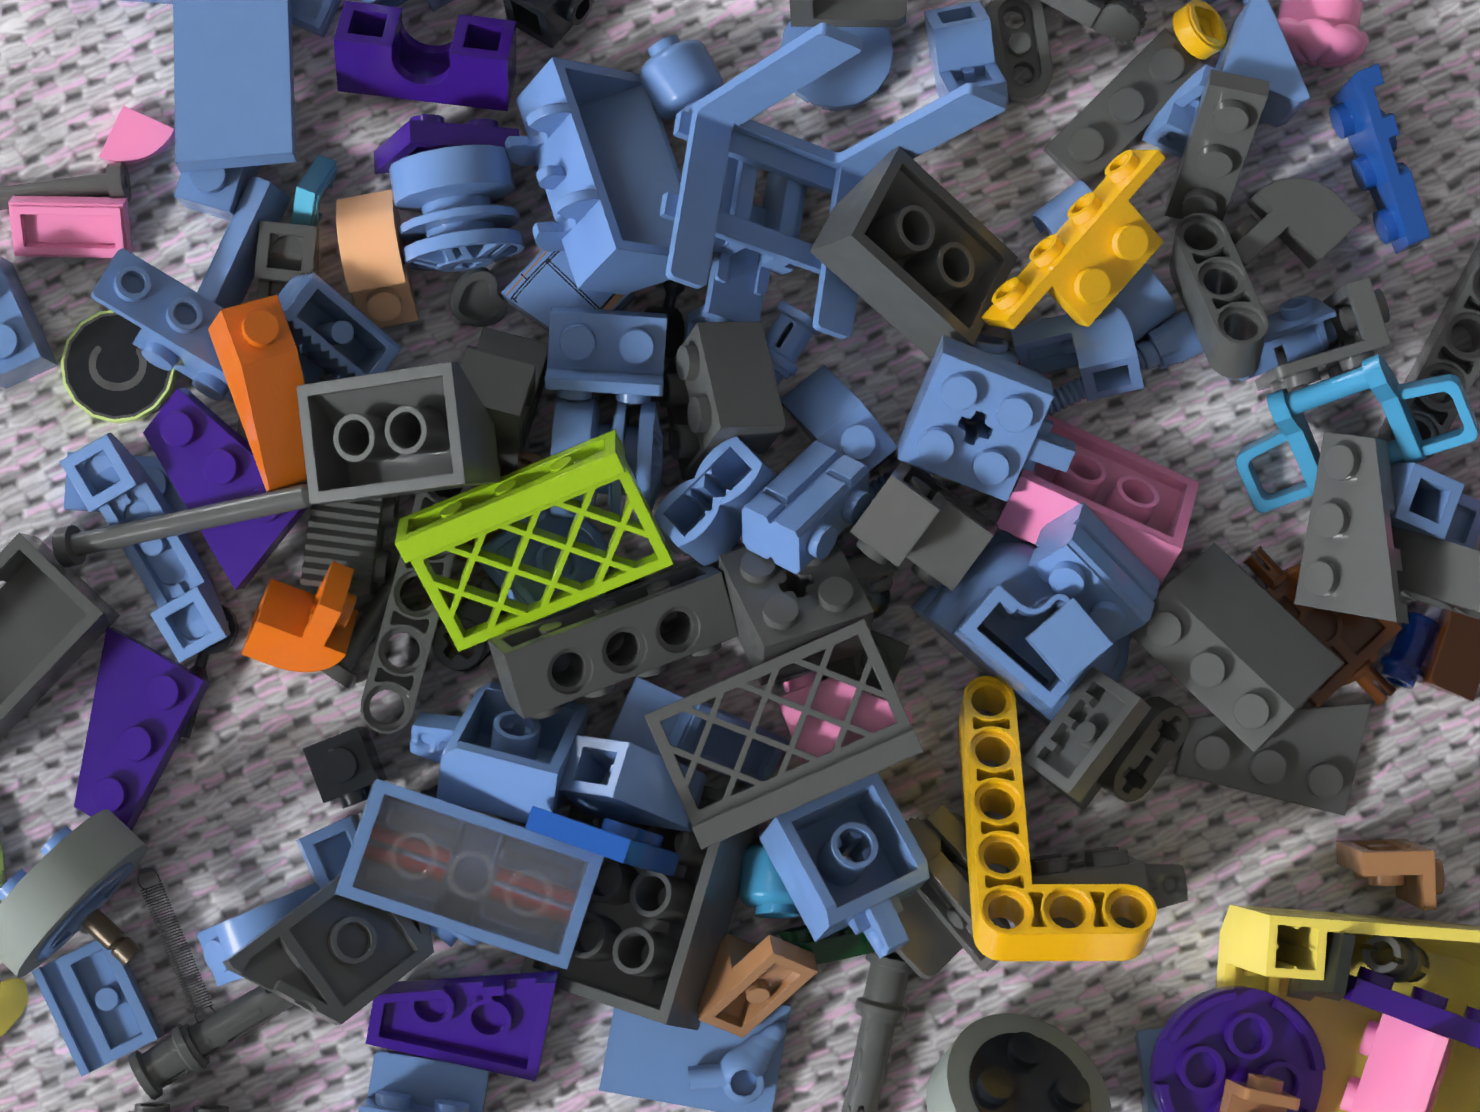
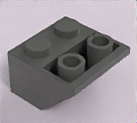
M762 321L697 322L664 371L663 396H658L661 406L667 407L671 426L669 449L672 457L678 459L682 480L695 478L696 472L704 458L723 441L737 436L759 455L769 449L787 426Z

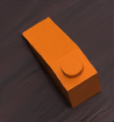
M278 295L221 309L208 328L266 492L307 482L296 386L305 385L298 350Z

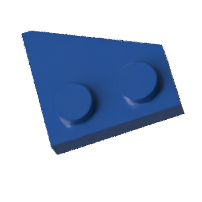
M532 806L525 826L527 830L606 858L674 877L681 856L679 853L661 848L664 836L606 817L602 827H598Z

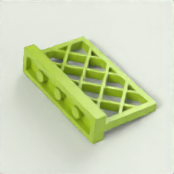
M616 429L501 476L500 483L477 486L400 518L395 538V545L405 563L411 562L458 652L674 565V557L625 458V448ZM620 480L628 496L621 515L590 505L597 488ZM584 494L581 501L573 499ZM557 506L576 513L567 537L535 527L541 511ZM633 508L639 521L630 519ZM585 516L615 527L606 551L575 541ZM529 517L527 524L519 521ZM501 528L521 535L522 537L513 559L481 549L486 534ZM624 530L648 538L655 553L636 561L614 554ZM475 539L473 546L466 544V542ZM530 539L561 549L552 573L521 563ZM448 551L468 559L460 580L456 581L435 574L427 558ZM571 552L600 562L595 578L580 583L560 576L569 553ZM476 561L507 571L498 595L467 584ZM609 566L617 568L607 572ZM515 575L547 585L541 600L527 605L506 598ZM555 588L563 590L553 594ZM445 591L454 594L451 603ZM461 597L492 606L493 609L488 621L465 630L456 614ZM501 610L506 611V612H509V613H506V614H504V615L499 616Z

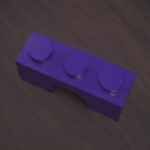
M344 1L334 36L337 89L340 92L508 111L516 76V21L459 14L453 41L444 45L434 46L421 43L407 33L402 21V7Z

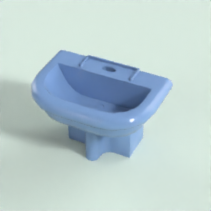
M1003 530L995 533L953 591L943 584L938 589L929 586L913 604L911 609L987 676L998 677L1012 688L1016 701L1043 724L1048 726L1068 700L1071 691L1081 683L1092 667H1095L1116 682L1119 681L1127 666L1130 637L1128 634L1114 642L1112 646L1068 684H1064L1025 638L1070 599L1064 594H1055L1051 590L1049 583H1044L1028 566L1033 550L1037 546L1031 542L1019 540L1011 533Z

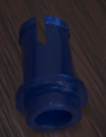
M1407 611L1409 624H1401L1402 629L1398 632L1388 657L1382 656L1379 664L1383 667L1381 675L1388 682L1403 688L1413 689L1416 681L1424 679L1425 673L1421 668L1436 632L1439 631L1441 625L1427 616Z

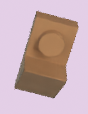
M726 934L721 941L697 1009L698 1020L744 1038L818 973L814 953L770 934L758 945L731 934Z

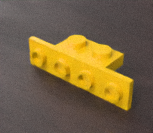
M1126 150L1116 156L1106 167V177L1093 192L1080 197L1070 207L1067 213L1069 219L1056 234L1044 238L1034 247L1029 256L1031 262L1017 277L1004 282L995 291L991 299L993 304L981 317L987 325L1015 329L1048 292L1077 325L1089 327L1164 242L1128 201L1166 159L1159 150Z

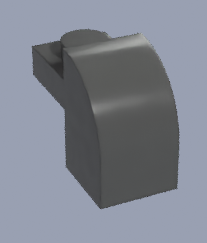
M1286 178L1263 187L1247 202V205L1262 220L1258 222L1250 214L1230 233V236L1244 267L1274 239L1279 237L1309 269L1330 252L1362 220L1333 190L1322 183L1307 178Z

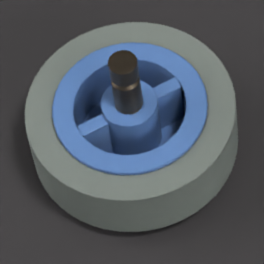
M104 809L94 814L73 831L67 826L58 830L42 847L40 852L44 857L28 873L23 869L19 870L0 888V900L2 901L0 903V961L17 977H23L50 958L78 931L84 928L106 950H111V954L123 966L130 963L141 951V948L130 937H124V932L101 909L139 865L147 852L148 846L109 809Z

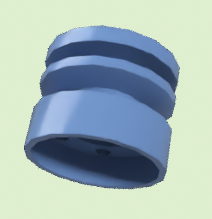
M494 145L444 147L413 154L391 164L389 173L395 207L402 211L422 213V215L402 223L398 229L401 239L407 242H414L405 246L402 251L405 267L421 271H467L510 258L521 253L525 248L523 233L515 229H508L519 222V211L514 207L491 204L512 194L515 189L512 165L506 148Z
M557 397L554 409L550 456L616 429L625 448V458L652 512L658 493L662 489L664 464V433L658 416L657 401L650 400L649 403L641 404L639 426L629 425V403L618 401L612 424H601L596 397L588 400H568ZM620 480L597 488L590 505L595 506L597 493L608 494L610 512L621 515L625 505V495L627 494ZM584 494L573 499L581 501ZM557 506L550 508L552 517L574 518L576 515L574 512ZM635 512L636 521H639L637 514Z

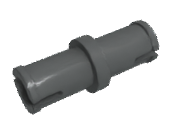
M1374 935L1366 941V943L1373 947L1371 951L1363 948V960L1367 967L1374 972L1394 978L1395 983L1418 982L1426 976L1420 970L1422 966L1429 969V957L1423 949L1409 938ZM1394 956L1398 957L1399 961L1395 960Z

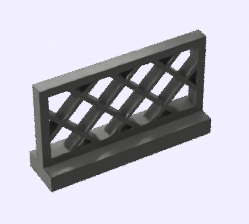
M865 619L644 715L692 824L693 832L701 850L924 752ZM858 635L868 657L859 681L826 669L834 646ZM826 649L820 666L802 660ZM794 663L817 672L804 706L771 693L781 668ZM871 668H873L882 690L866 685ZM771 673L765 690L747 684ZM823 675L856 687L844 721L811 709ZM738 687L762 696L749 730L716 717L725 693ZM864 690L886 699L896 723L874 733L850 724L862 691ZM716 697L710 714L693 708ZM768 699L801 711L789 745L756 733ZM681 712H686L706 720L707 722L695 753L693 754L671 745L661 721ZM807 715L841 727L831 752L817 757L795 748ZM713 723L747 736L734 769L701 757ZM847 730L865 736L842 746ZM752 739L786 751L776 776L762 781L740 772ZM792 754L809 760L786 771ZM676 755L692 760L686 776L683 774ZM698 763L731 776L723 799L701 809L698 808L689 787ZM737 778L753 784V786L731 795Z

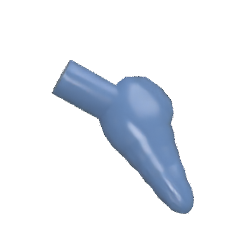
M776 1021L764 1027L759 1033L729 1050L720 1063L688 1066L690 1090L722 1087L727 1098L735 1103L748 1104L755 1101L763 1092L765 1085L764 1074L780 1041L786 1034L787 1024L785 1021Z

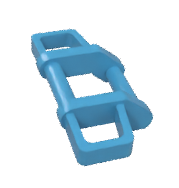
M1378 354L1362 360V367L1289 393L1284 388L1267 394L1268 407L1278 429L1244 446L1236 458L1237 469L1254 508L1260 513H1265L1311 495L1313 496L1320 451L1303 412L1367 389H1371L1377 400L1381 403L1395 436L1394 440L1387 442L1390 465L1402 461L1417 463L1427 459L1428 455L1473 442L1478 436L1479 424L1461 380L1454 374H1447L1399 384L1382 355ZM1439 392L1448 393L1453 398L1464 426L1460 429L1422 440L1406 399ZM1288 440L1305 481L1274 493H1268L1261 485L1252 464V459Z

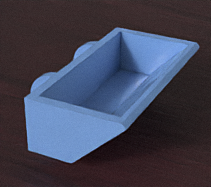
M552 57L516 98L528 137L508 136L505 141V148L510 161L519 166H538L539 170L536 173L539 186L546 191L556 221L536 222L534 224L532 232L536 245L549 252L565 250L577 289L625 295L668 281L669 279L665 273L674 222L659 217L663 194L671 192L679 195L681 174L661 117L640 81L639 74Z

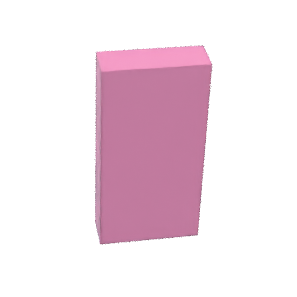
M13 195L8 202L14 256L113 258L119 249H125L132 253L128 198Z

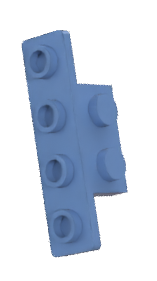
M119 249L93 289L92 299L141 328L132 344L142 349L141 354L148 362L166 371H171L173 368L191 378L193 386L200 393L211 399L222 401L225 398L234 403L208 331L220 310L224 308L129 251ZM298 353L304 383H317L323 372L322 368Z

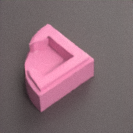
M123 106L99 157L109 163L124 162L125 165L145 161L157 154L163 153L171 146L175 140V129Z

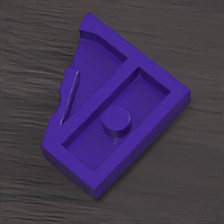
M416 115L411 117L407 123L374 151L375 174L389 173L391 164L404 157L444 147L494 145L505 148V141L508 136H519V129L499 127L498 122L493 119H473L466 121L464 124L445 123L444 117L440 115Z

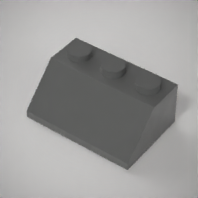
M900 147L892 149L833 208L810 250L816 258L930 359L934 357L942 335L970 346L974 345L985 323L981 317L993 304L991 301L993 294L1006 282L1018 258Z
M445 362L296 386L310 504L350 503L501 482L494 422L458 362Z
M1213 543L1157 594V598L1153 600L1155 605L1151 619L1144 626L1130 633L1147 652L1253 752L1265 746L1344 664L1333 651L1216 543Z

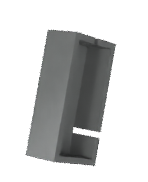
M18 533L0 552V581L7 582L0 589V741L106 631V628L110 627L120 616L70 567L61 566L54 552L39 537Z

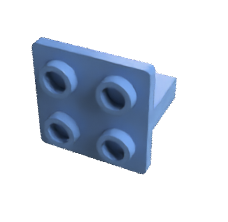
M551 306L545 389L557 390L559 398L568 400H588L592 398V392L616 394L615 400L629 404H645L650 402L651 396H663L667 314Z
M379 1050L375 1053L368 1097L359 1105L358 1112H484L490 1071L418 1055Z

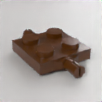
M1261 545L1251 552L1252 555L1247 556L1243 563L1266 585L1264 589L1344 662L1308 700L1312 706L1320 707L1340 687L1355 681L1376 702L1377 706L1388 699L1386 696H1392L1396 691L1395 687H1392L1372 665L1376 662L1382 647L1402 627L1393 621L1296 605L1294 601L1301 561L1295 566L1282 570L1262 549Z

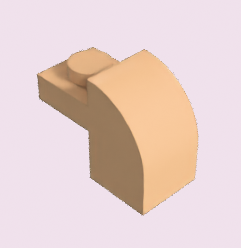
M392 189L336 200L337 237L348 292L352 293L356 308L379 328L419 321L418 307L409 271L403 262L402 251L406 246V242L399 237L398 229L402 223L398 208L394 205Z

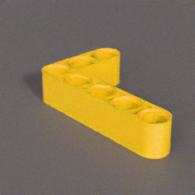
M982 676L970 681L964 689L957 731L972 930L976 947L983 955L997 961H1126L1136 958L1142 954L1147 946L1157 916L1155 901L1146 890L1130 884H1032L1016 698L1013 689L998 677ZM980 710L990 711L991 713H993V714H995V715H993V716H986V715L980 714V713L977 712V711H980ZM990 760L998 763L1000 766L990 767L980 761ZM984 812H998L1005 819H992L986 816ZM1000 864L1007 867L1011 872L998 873L991 870L987 865ZM1058 917L1067 918L1077 927L1063 928L1052 919ZM1006 918L1013 922L1016 927L1009 929L1001 928L995 925L991 919ZM1113 918H1127L1137 927H1122Z

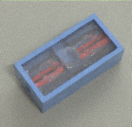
M376 779L370 790L335 894L567 970L604 856L464 807Z

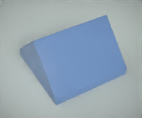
M1249 0L1231 25L1227 35L1226 46L1221 50L1214 68L1222 72L1269 81L1268 98L1259 121L1277 128L1286 124L1311 97L1269 1Z

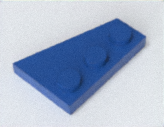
M1378 63L1356 72L1331 98L1334 106L1330 107L1329 115L1336 134L1341 139L1348 138L1356 157L1351 161V169L1358 187L1364 192L1370 191L1378 210L1373 213V223L1381 241L1384 244L1391 243L1395 254L1418 246L1431 236L1412 173L1403 162L1396 163L1393 152L1397 149L1396 136L1400 133L1394 114H1386L1379 107L1374 87L1384 84V79Z

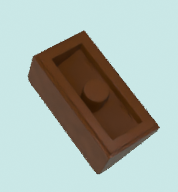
M1442 608L1417 683L1469 701H1474L1480 684L1479 619Z

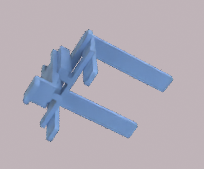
M819 23L689 106L688 112L680 111L677 113L673 136L688 142L679 195L671 192L662 195L659 217L674 222L665 274L669 280L695 289H700L707 285L708 282L705 305L687 314L683 343L697 322L760 321L764 294L767 293L770 272L783 276L793 271L795 266L820 274L812 323L813 328L816 331L839 339L850 337L853 334L858 294L810 252L813 244L799 239L807 186L832 195L830 215L833 208L892 149L900 147L914 159L1006 110L1007 98L976 84L966 83L842 152L828 150L750 120L861 52L863 42L861 37L830 24ZM758 168L769 171L762 207L753 204Z

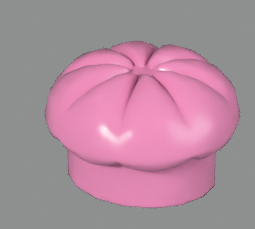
M1281 0L1277 21L1296 64H1306L1310 67L1336 68L1355 62L1362 56L1369 43L1368 35L1365 31L1360 32L1359 30L1363 2L1358 0Z

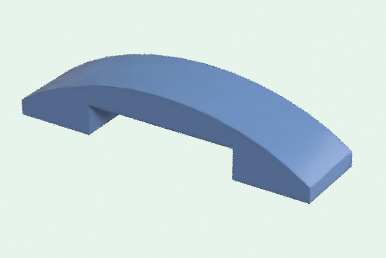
M111 432L59 461L88 511L91 512L99 508L109 526L174 512L150 476ZM187 533L122 547L158 607L150 615L179 663L230 635L227 620L213 583Z

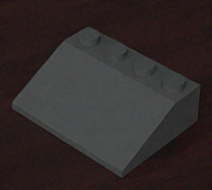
M704 786L698 808L701 809L722 800L725 791ZM573 803L571 804L568 817L602 827L604 819L585 816ZM618 821L664 836L661 848L681 854L674 877L604 857L567 970L525 956L520 973L559 971L556 984L558 989L665 1025L698 1030L701 1021L698 1020L697 1009L721 941L727 934L739 894L744 852L748 846L753 845L759 825L701 850L693 829L691 832Z

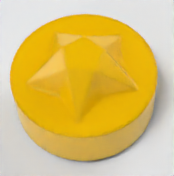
M1191 0L1174 13L1172 22L1175 34L1181 45L1192 56L1206 60L1226 46L1227 30L1218 12L1208 3L1201 0Z

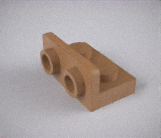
M1407 839L1336 841L1337 864L1353 871L1354 878L1368 879V884L1373 886H1395L1397 898L1422 910H1436V895H1441L1444 891L1445 876L1441 860L1435 859V850Z

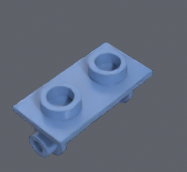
M1301 296L1283 302L1279 306L1278 312L1267 316L1269 326L1258 369L1252 375L1239 378V380L1243 382L1278 367L1279 364L1274 349L1282 345L1286 361L1289 363L1328 350L1329 343L1337 340L1335 327L1330 318L1337 316L1336 311L1316 297Z

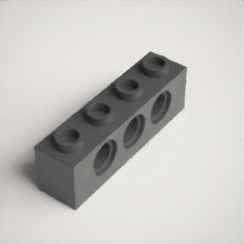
M694 561L487 640L506 703L523 719L528 717L531 719H542L558 713L563 708L562 704L577 698H596L609 694L616 688V683L634 676L651 677L658 675L669 668L670 662L688 655L701 657L712 654L722 647V642L739 635L722 572L711 565L703 566L698 561ZM676 611L677 619L675 625L668 632L660 634V626L663 619L668 614ZM624 632V641L621 647L614 653L606 654L609 640L615 634ZM571 652L569 666L563 672L552 675V666L555 660L560 655Z

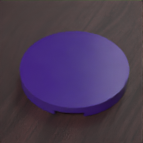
M1218 987L1188 1000L1177 1009L1164 1025L1157 1038L1151 1058V1093L1157 1112H1219L1226 1078L1247 1083L1248 1073H1256L1283 1080V1091L1301 1099L1299 1111L1287 1109L1286 1112H1315L1322 1090L1323 1071L1326 1070L1322 1047L1312 1026L1290 1003L1278 996L1252 987Z

